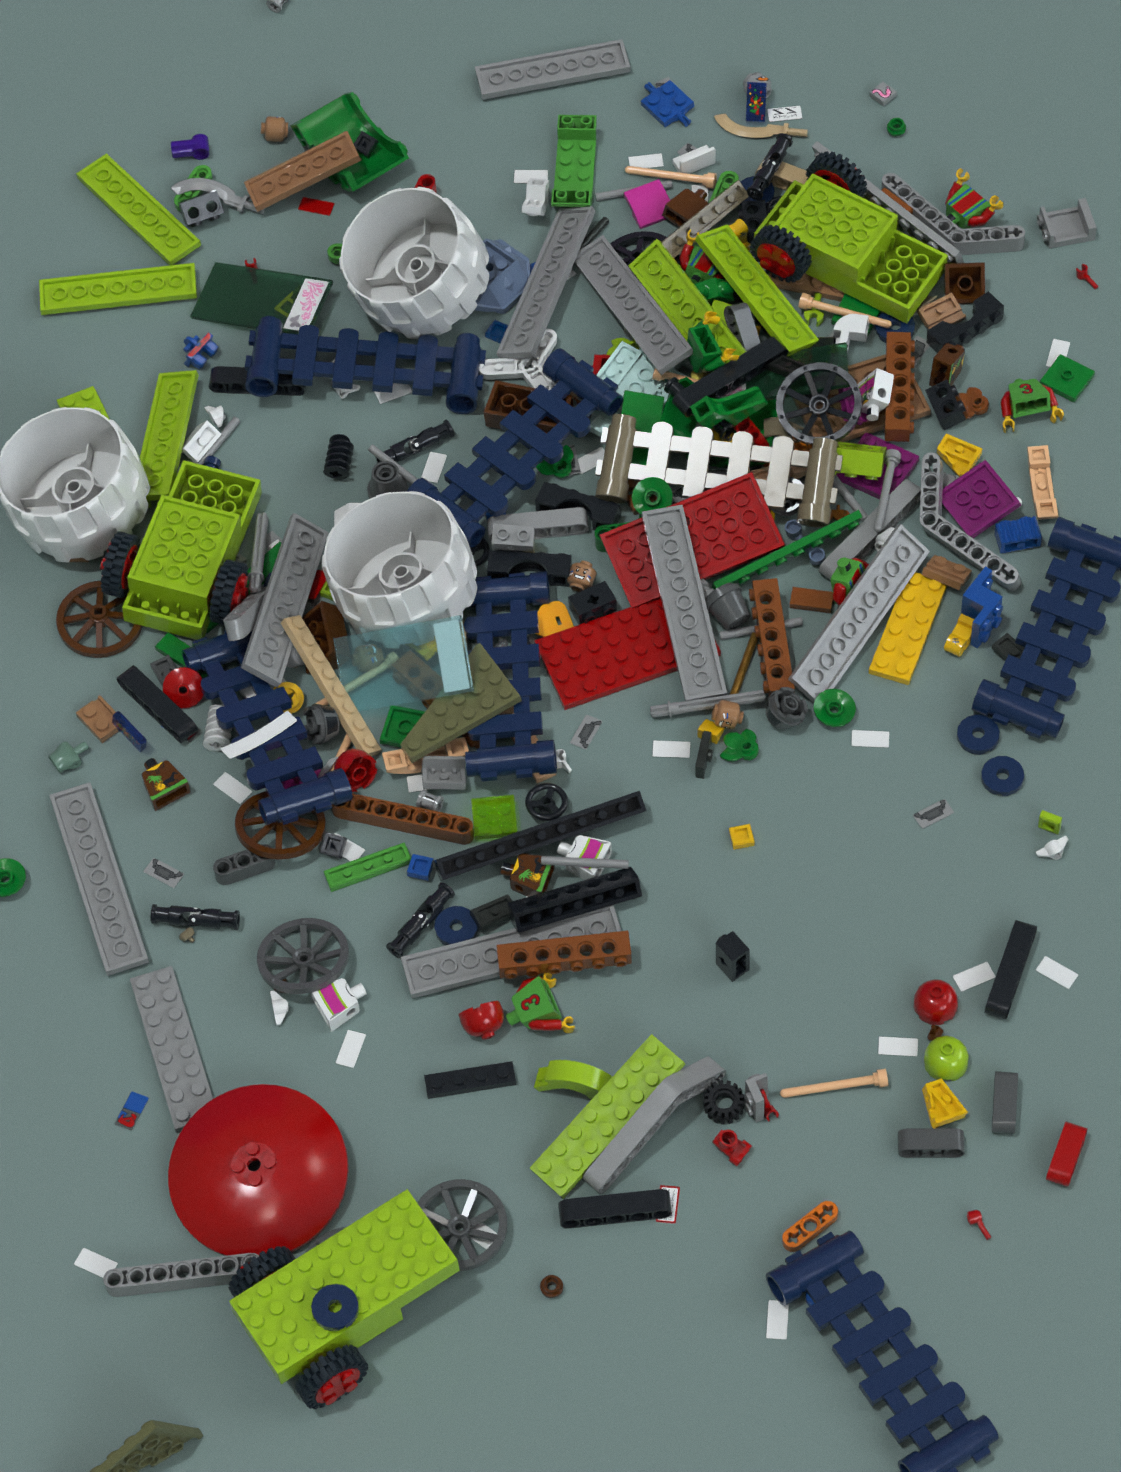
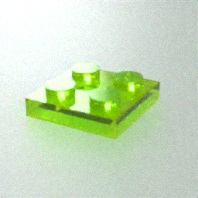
M514 795L471 799L475 840L500 838L517 832Z

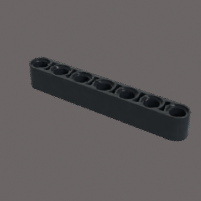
M770 337L740 355L737 361L728 362L678 392L674 396L672 404L685 417H690L693 415L690 406L705 396L713 399L722 398L768 370V364L781 355L787 356L788 349L775 337Z

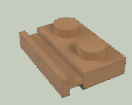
M952 293L919 308L917 311L928 329L941 321L957 324L966 318Z
M936 555L931 558L922 571L923 576L957 590L961 589V586L967 582L972 573V570L964 565L956 564L942 556Z
M100 695L97 700L91 701L76 712L78 719L101 743L119 732L120 728L116 724H120L123 728L126 727L125 721Z

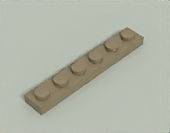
M739 180L735 181L661 243L672 257L675 258L682 252L684 244H687L686 235L690 229L689 235L691 238H695L698 232L699 234L705 233L748 198L747 191Z

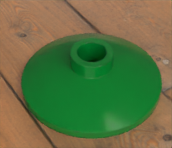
M648 477L641 480L632 492L633 506L641 515L643 511L666 508L672 505V490L667 482L658 477ZM653 495L657 496L655 502L650 501V497Z
M827 689L816 697L813 710L821 723L830 727H841L851 722L854 718L856 705L853 698L845 691Z
M2 858L0 859V897H8L17 893L23 887L26 880V872L18 861Z

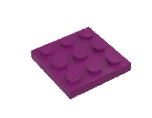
M867 432L864 433L858 444L887 447V450L895 449L901 453L900 463L894 469L889 495L908 478L919 462L918 455ZM884 462L883 474L881 477H877V480L866 479L865 475H857L854 478L846 477L845 473H837V477L842 483L880 500L887 465Z
M986 459L944 487L942 493V506L961 530L972 538H975L1021 506L1020 501Z

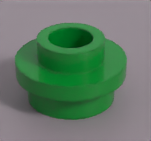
M893 118L887 124V131L893 136H900L905 133L906 124L900 118Z

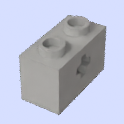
M493 524L492 550L534 553L535 526Z

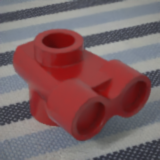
M721 1129L712 1142L730 1158L728 1161L735 1166L739 1165L752 1147L747 1141H740L736 1133L729 1129Z

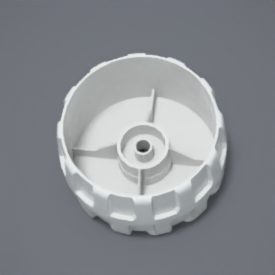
M425 187L398 188L388 191L386 194L369 202L359 211L360 213L347 228L342 239L343 244L339 258L340 271L348 282V290L359 306L383 329L388 332L394 330L402 333L408 339H418L421 335L431 333L438 336L450 331L452 324L459 319H466L477 307L475 301L480 294L485 292L488 285L489 272L486 266L489 261V255L474 225L450 199L442 198L432 189Z
M87 407L53 409L23 424L5 443L0 452V501L14 528L38 554L43 551L52 555L56 561L69 563L70 559L84 558L87 561L99 558L108 549L110 541L118 531L133 534L131 529L135 524L141 523L148 509L146 496L149 493L150 485L139 455L119 425L114 420L106 418L98 410Z
M409 491L388 492L376 495V497L357 504L346 512L335 527L331 529L326 538L324 555H322V569L330 593L346 622H350L358 637L366 642L372 639L382 643L385 648L399 649L401 644L414 643L419 646L431 642L435 639L436 635L435 623L459 619L460 622L463 618V610L471 606L477 592L475 581L477 568L466 536L450 509L441 501H436L424 493Z

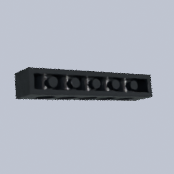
M629 867L628 869H621L507 903L511 923L517 933L642 897L639 877L633 868Z

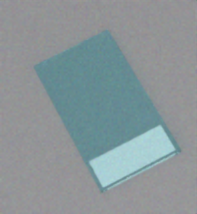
M461 615L334 638L340 682L359 712L474 691Z

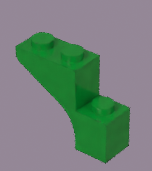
M755 386L720 399L705 396L690 406L697 422L703 427L710 429L724 419L735 426L768 405L761 389Z

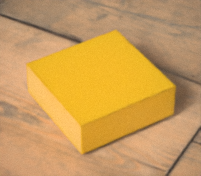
M750 824L729 828L733 850L755 846Z

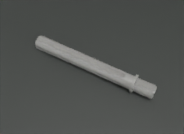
M264 512L262 514L258 513L256 516L251 570L248 574L249 589L252 594L261 591V584L264 581L263 565L268 517Z
M763 690L683 702L670 703L668 701V704L651 706L650 713L651 717L670 715V718H672V715L713 709L714 704H718L720 700L735 702L739 705L765 701V694Z

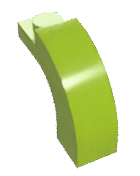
M551 1060L547 1067L538 1069L534 1088L539 1092L552 1089H570L580 1092L592 1100L613 1076L585 1063L570 1060Z

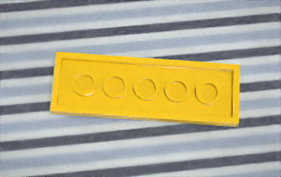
M914 573L895 602L869 667V674L909 685L948 585L925 577L921 573Z

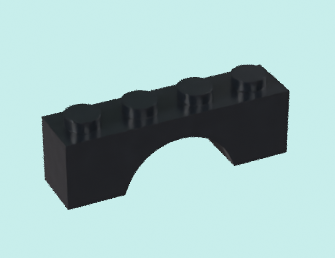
M988 291L973 301V317L969 321L962 324H950L941 321L927 330L926 343L936 353L946 343L954 346L957 344H967L973 337L984 333L987 328L993 324H998L1003 319L1004 305Z
M544 482L535 499L536 511L576 507L586 509L587 516L592 522V530L594 531L602 525L618 524L621 518L620 505L612 501L598 499L593 495L579 493L574 489L561 487L555 483Z
M489 550L487 576H491V579L509 577V574L524 571H547L549 586L569 587L567 578L570 575L572 566V555L564 553L549 554L544 552L529 553L524 551Z

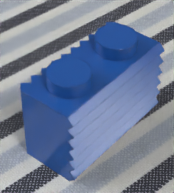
M1025 516L1012 521L1003 520L995 524L994 535L1000 554L1041 546L1042 536L1035 516L1032 518Z

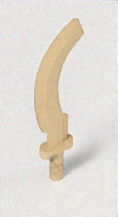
M725 113L714 116L717 123L723 129L742 137L765 138L778 135L779 133L798 137H807L808 130L789 128V123H784V126L768 124L766 127H747L733 122Z

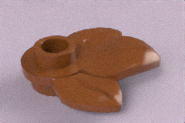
M969 387L966 393H959V396L956 397L958 401L962 400L966 411L963 412L966 419L972 418L975 414L982 415L988 410L989 401L978 388Z

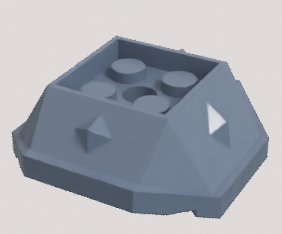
M486 238L483 242L489 255V261L486 266L489 272V281L485 292L480 294L475 301L477 303L475 310L505 314L520 300L530 276L529 258L503 240Z

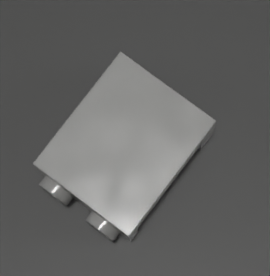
M1086 198L1078 199L1077 207L1046 213L1045 207H1040L1037 223L1039 227L1042 226V237L1044 241H1047L1049 249L1095 240L1096 225Z

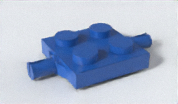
M671 80L658 88H655L650 82L645 84L644 88L650 94L641 100V106L660 124L667 127L672 122L679 120L685 127L690 125L691 120L685 114L694 107V102Z

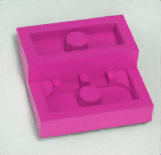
M659 179L624 192V198L631 208L632 216L640 229L666 220L662 214L666 203L670 199Z

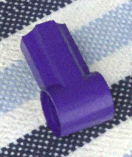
M196 134L190 140L172 141V157L193 156L198 160L208 158L209 138L204 134Z

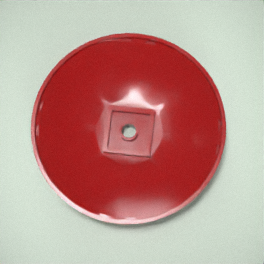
M259 1084L239 1087L225 1092L206 1103L183 1127L170 1157L168 1169L169 1193L176 1214L187 1231L199 1243L220 1255L228 1256L246 1253L259 1255L262 1251L265 1252L270 1248L275 1249L277 1246H285L291 1252H294L318 1236L335 1216L347 1186L348 1156L344 1139L332 1117L321 1105L307 1095L278 1085ZM253 1161L261 1163L260 1168L256 1171L249 1170V1165Z

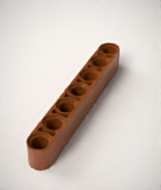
M353 793L351 801L342 803L344 804L342 806L332 805L333 815L344 820L462 845L469 844L474 839L472 821L462 816Z

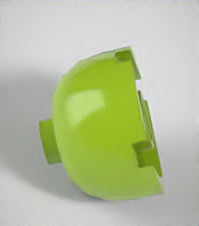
M937 1037L929 1043L925 1050V1070L936 1080L942 1078L943 1081H955L962 1077L968 1068L969 1056L966 1046L955 1037Z

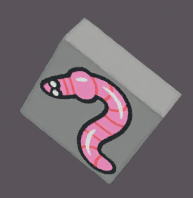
M881 82L870 91L869 96L882 106H885L896 97L897 91L886 83Z

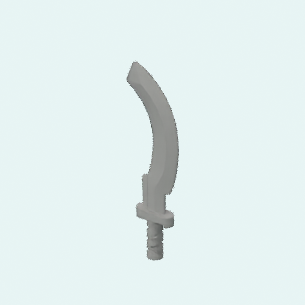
M190 178L180 181L171 187V190L177 195L193 190L207 192L216 190L218 196L224 200L223 203L236 207L238 212L242 213L244 208L257 212L254 204L248 201L251 198L249 195H245L243 198L239 197L229 187L211 179ZM263 209V210H261V211H259V212H257V213L264 214L265 209Z

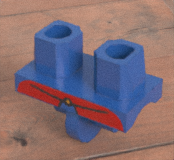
M210 332L199 343L197 342L200 338L197 335L194 338L187 336L184 339L186 346L183 350L188 353L184 364L187 367L192 364L200 370L207 362V359L201 353L204 351L212 357L218 351L219 347L212 341L213 335Z

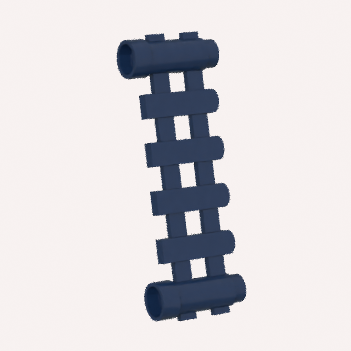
M273 316L262 317L259 320L256 331L250 330L248 342L249 346H253L252 356L246 355L245 371L248 372L245 387L254 396L269 397L274 395L278 386V373L293 375L292 384L312 386L315 376L333 378L332 388L352 389L354 380L373 381L372 391L392 393L393 383L413 385L412 395L432 396L433 387L447 388L445 403L450 411L457 414H469L477 408L478 390L482 391L483 375H479L480 364L485 365L486 350H481L480 339L472 333L460 334L456 339L454 347L438 346V338L432 335L420 336L418 344L398 343V335L394 332L380 333L378 341L359 340V332L351 328L341 329L338 338L319 336V328L314 325L301 326L299 334L283 333L282 322ZM281 348L296 349L295 359L280 358ZM317 351L336 353L335 363L316 361ZM357 355L376 356L375 366L356 365ZM396 359L416 360L415 369L395 368ZM436 361L452 363L451 373L435 371Z
M556 349L548 356L542 370L544 376L556 383L553 388L548 390L540 384L527 396V401L532 407L523 416L512 410L500 422V429L505 431V433L495 442L487 436L479 441L472 448V453L477 459L468 468L457 462L445 473V481L450 485L442 492H439L438 488L425 478L417 479L407 492H421L445 504L465 534L470 548L475 547L483 539L486 531L485 527L479 524L478 521L487 513L494 517L503 515L508 509V499L505 496L515 486L521 490L530 489L536 482V474L533 469L542 460L549 464H555L560 461L564 455L563 446L560 443L570 434L577 438L587 435L591 429V422L588 417L595 410L604 412L608 416L614 415L619 410L623 402V396L616 392L618 385L608 377L603 380L595 375L593 367L585 361L581 360L578 363L575 357L564 349ZM571 392L582 399L576 407H572L564 401ZM546 416L557 423L547 434L536 426ZM518 442L529 449L520 460L509 453ZM491 468L502 475L492 486L481 479ZM463 494L474 502L466 511L455 503Z
M1058 517L1047 547L1062 553L1064 551L1068 552L1065 561L1054 557L1047 570L1045 579L1055 583L1050 593L1039 589L1034 598L1030 611L1040 614L1035 626L1023 622L1015 641L1016 644L1025 647L1020 659L1008 654L1000 673V677L1010 680L1006 689L1001 688L999 684L983 679L977 690L971 710L985 716L991 715L993 716L992 721L1007 726L1008 723H1012L1025 728V734L1038 739L1041 738V735L1057 738L1065 714L1055 711V704L1058 699L1067 702L1074 696L1076 682L1068 678L1073 666L1084 668L1089 663L1091 649L1083 645L1088 633L1097 636L1104 630L1106 617L1103 613L1098 612L1102 601L1113 603L1119 596L1121 585L1118 581L1113 580V576L1116 571H1121L1120 537L1114 535L1112 539L1096 533L1097 529L1083 523L1080 527L1075 525L1073 521ZM1083 559L1101 565L1098 572L1095 573L1080 567ZM1070 588L1087 594L1083 605L1065 599ZM1055 621L1072 627L1068 638L1050 632ZM1040 653L1057 659L1053 671L1035 665ZM1025 686L1042 693L1039 702L1021 696Z
M547 571L530 573V575L515 573L509 574V577L491 579V576L476 577V596L471 606L468 607H475L476 616L465 619L464 629L466 636L469 639H477V644L481 643L500 670L512 669L513 680H509V682L519 693L522 701L514 705V714L496 715L468 731V736L472 741L480 740V748L477 751L465 752L467 776H479L481 781L484 782L498 780V776L516 775L517 778L533 777V773H539V775L557 773V757L554 740L536 741L534 744L531 742V736L543 735V720L541 711L530 712V701L542 700L540 677L529 678V668L540 667L539 643L528 644L527 634L539 633L537 610L527 611L526 604L537 606L550 603ZM510 606V613L492 614L493 607ZM511 636L512 646L493 648V637ZM472 650L466 652L465 658H467ZM515 737V745L496 746V739Z
M225 630L222 635L210 639L204 637L192 641V647L182 650L186 667L195 671H206L208 677L201 680L202 694L209 700L219 697L223 707L216 710V720L219 727L225 730L234 727L238 734V737L232 739L231 744L256 732L251 721L267 716L269 722H272L282 715L284 710L292 708L291 700L284 686L272 690L268 682L241 668L252 631L240 640L229 641ZM238 660L239 667L227 671L223 670L221 665ZM252 687L256 696L239 701L235 692ZM299 716L295 717L297 721L280 734L254 749L236 756L239 760L250 758L254 766L247 770V782L250 788L255 791L265 788L268 794L267 798L258 800L259 811L266 825L274 822H282L285 825L299 820L298 816L312 811L320 813L332 809L333 804L336 806L351 801L353 798L350 783L342 768L327 772L322 777H317L314 771L323 768V761L315 746L305 750L302 749L299 740L307 738V730ZM283 747L287 756L270 761L266 752ZM296 777L299 778L301 784L284 789L281 783Z
M849 1230L842 1235L836 1236L829 1232L817 1239L818 1246L805 1254H802L799 1250L785 1258L786 1265L782 1264L766 1273V1281L771 1292L783 1306L800 1298L805 1291L815 1303L806 1308V1314L818 1331L830 1325L841 1340L832 1345V1351L844 1368L857 1362L868 1377L859 1383L858 1388L871 1406L884 1400L894 1414L893 1417L886 1420L885 1424L898 1444L911 1438L920 1450L918 1452L914 1451L898 1461L900 1472H958L956 1468L973 1459L975 1463H978L991 1455V1451L988 1449L989 1445L999 1439L993 1423L985 1415L975 1420H967L959 1408L965 1401L963 1388L953 1381L944 1386L941 1384L932 1371L936 1368L938 1362L936 1351L927 1344L915 1348L905 1334L909 1331L911 1325L909 1314L900 1307L889 1311L878 1297L884 1291V1280L875 1271H869L862 1275L854 1264V1260L862 1256L864 1251L859 1239L852 1231ZM838 1272L847 1285L830 1293L822 1281ZM862 1306L873 1322L856 1330L846 1315ZM889 1343L899 1359L883 1367L873 1352ZM916 1380L927 1396L910 1405L899 1389ZM943 1418L952 1431L935 1440L927 1427Z

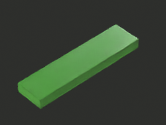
M404 842L323 872L331 892L409 865L411 856Z

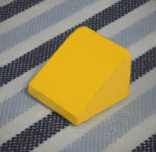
M705 719L697 730V737L702 738V733L709 731L711 732L712 743L717 744L725 728L718 727L713 721Z

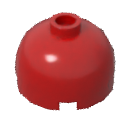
M353 748L346 750L337 758L334 764V770L339 768L344 770L352 792H357L356 789L360 787L363 789L368 787L377 774L376 760L361 749Z
M933 979L924 982L918 987L914 995L913 1008L923 1022L930 1025H941L945 1021L954 1018L958 1008V997L955 989L949 983Z
M499 1001L480 1004V1007L475 1009L471 1007L458 1014L464 1031L473 1037H482V1040L494 1037V1032L501 1028L504 1020L503 1008Z

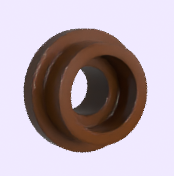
M548 1275L542 1279L540 1290L544 1296L555 1298L562 1293L563 1282L558 1276ZM555 1285L556 1288L554 1290H549L548 1286Z

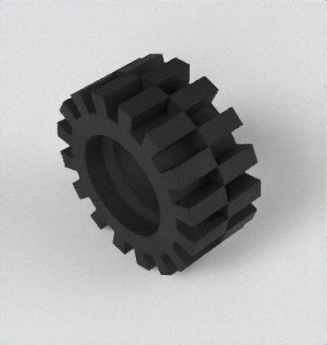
M719 1080V1085L714 1082L712 1083V1088L708 1086L707 1093H704L705 1114L708 1113L710 1120L713 1118L715 1123L721 1120V1124L725 1125L726 1120L731 1124L733 1123V1118L737 1121L739 1115L742 1116L744 1094H742L741 1088L738 1089L736 1083L732 1086L731 1081L727 1080V1083L723 1084V1080ZM721 1096H727L732 1099L733 1103L729 1108L723 1109L715 1104L716 1099Z

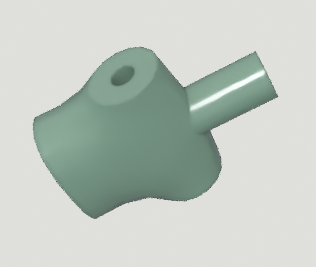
M84 741L73 748L68 742H63L48 757L58 772L62 773L68 769L78 768L82 763L79 754L87 750L89 746Z

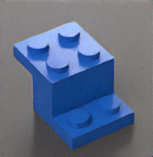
M986 566L962 596L961 613L974 619L972 622L970 645L977 649L982 642H987L992 629L998 628L1002 621L1000 616L1003 610V596L991 590L993 583L992 570Z

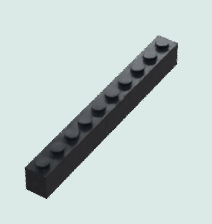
M640 791L433 861L439 879L442 881L645 812L646 808Z

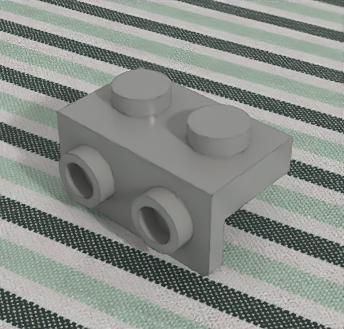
M464 756L423 757L421 769L423 789H466Z
M766 1073L761 1075L754 1074L745 1080V1108L747 1114L753 1116L756 1123L764 1120V1098L760 1089H764L766 1096H768V1076Z

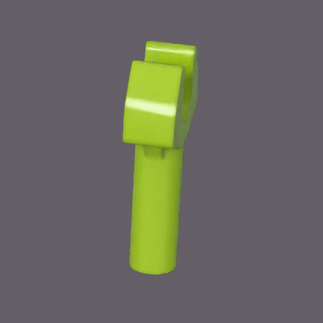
M814 293V300L821 302L822 295ZM816 308L804 311V321L809 325L810 319L816 318V326L819 327L823 323L824 313Z

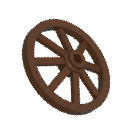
M101 581L89 582L72 590L61 602L56 617L58 633L64 644L72 651L92 658L109 657L124 651L136 641L143 628L141 625L134 624L132 630L126 635L110 620V618L124 620L123 612L111 610L123 603L128 593L125 597H117L104 606ZM97 591L96 605L94 606L80 598L87 593ZM73 603L89 611L65 617ZM88 620L73 638L68 635L65 624ZM93 626L96 627V648L79 644V641ZM107 626L121 641L114 645L103 647V627Z
M266 791L246 800L238 809L235 817V832L240 843L252 853L270 859H291L302 856L313 850L321 842L325 833L326 822L324 812L316 813V811H312L317 821L298 817L299 820L285 825L282 822H274L265 825L250 838L243 827L263 824L264 821L262 816L244 818L251 809L259 810L258 800L268 797ZM293 824L314 828L316 831L307 840ZM271 830L276 831L275 848L258 844ZM288 830L300 845L282 849L283 832Z

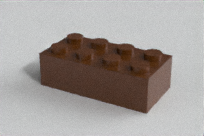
M495 380L484 409L485 425L500 429V422L512 410L523 416L532 407L527 401V396L536 388ZM568 395L564 401L574 407L573 398L571 395ZM546 416L536 426L547 434L557 423Z

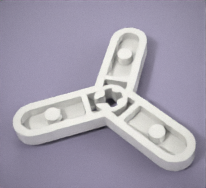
M552 329L545 330L534 358L486 359L485 365L480 364L479 374L483 375V379L486 380L524 378L531 388H537L541 384L550 390L556 384L543 375L542 366L557 344L556 332ZM532 363V368L525 369V367Z

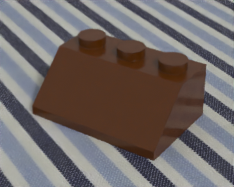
M321 601L305 614L302 619L331 667L335 670L348 662L352 655L342 614L336 605ZM305 665L306 673L311 675V673Z

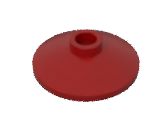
M188 667L173 669L166 675L163 681V693L179 708L193 707L203 697L201 690L202 677L197 671ZM184 686L187 688V692L182 693L179 688Z

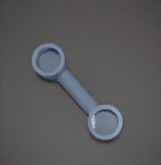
M792 519L785 524V531L791 540L797 541L804 537L802 535L801 524L796 522L797 520ZM820 547L805 549L812 565H820L826 559L825 551Z

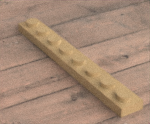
M301 615L284 618L281 622L282 627L329 705L336 710L338 719L355 748L364 750L371 756L378 755L382 749Z

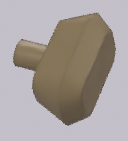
M188 927L179 935V939L184 942L187 940L191 943L195 940L192 938L195 934L194 929Z

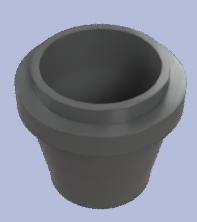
M383 461L373 467L371 480L367 486L369 499L388 492H407V481L401 476L396 464Z
M731 582L718 587L705 598L708 613H711L727 631L741 626L751 616L741 594V587L739 584Z

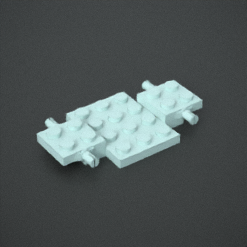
M622 341L596 375L603 380L608 377L618 385L616 392L622 396L625 390L663 396L664 410L669 393L664 391V388L669 380H660V382L652 380L655 369L654 365L641 349L638 350ZM686 358L668 371L686 376L677 370L684 366L693 371V366L690 360ZM622 405L615 414H621ZM595 410L590 418V432L601 437L603 427L609 428V425H611L612 416Z

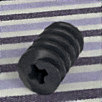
M335 434L329 439L323 471L327 477L345 479L349 475L354 445L346 435Z

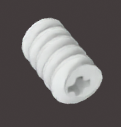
M211 705L206 721L203 746L212 752H220V748L230 745L229 739L231 738L230 732L232 728L222 729L216 720V710L223 707L222 705Z

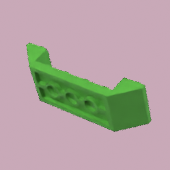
M558 115V144L551 206L591 207L596 156L597 115Z

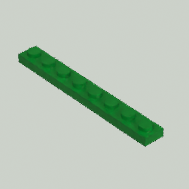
M857 510L713 582L711 588L717 589L730 582L742 585L751 580V576L755 574L760 576L768 572L769 567L773 565L778 567L786 563L787 558L791 556L796 558L804 554L805 549L818 547L823 544V540L829 537L832 540L842 534L841 531L847 528L850 531L858 527L863 516Z

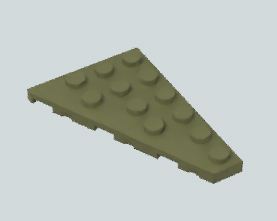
M481 643L477 644L466 658L470 689L445 693V688H443L400 744L411 763L416 762L522 701L519 693Z
M156 1420L147 1421L141 1426L139 1432L128 1437L124 1441L123 1446L111 1452L107 1456V1460L91 1469L90 1472H138L149 1464L151 1467H154L171 1455L181 1451L184 1443L192 1438L199 1440L203 1437V1434L199 1428Z

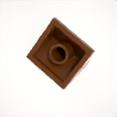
M985 262L945 264L943 280L945 296L952 293L958 303H973L974 300L985 294Z

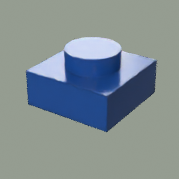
M413 854L407 870V876L428 881L434 864V858Z

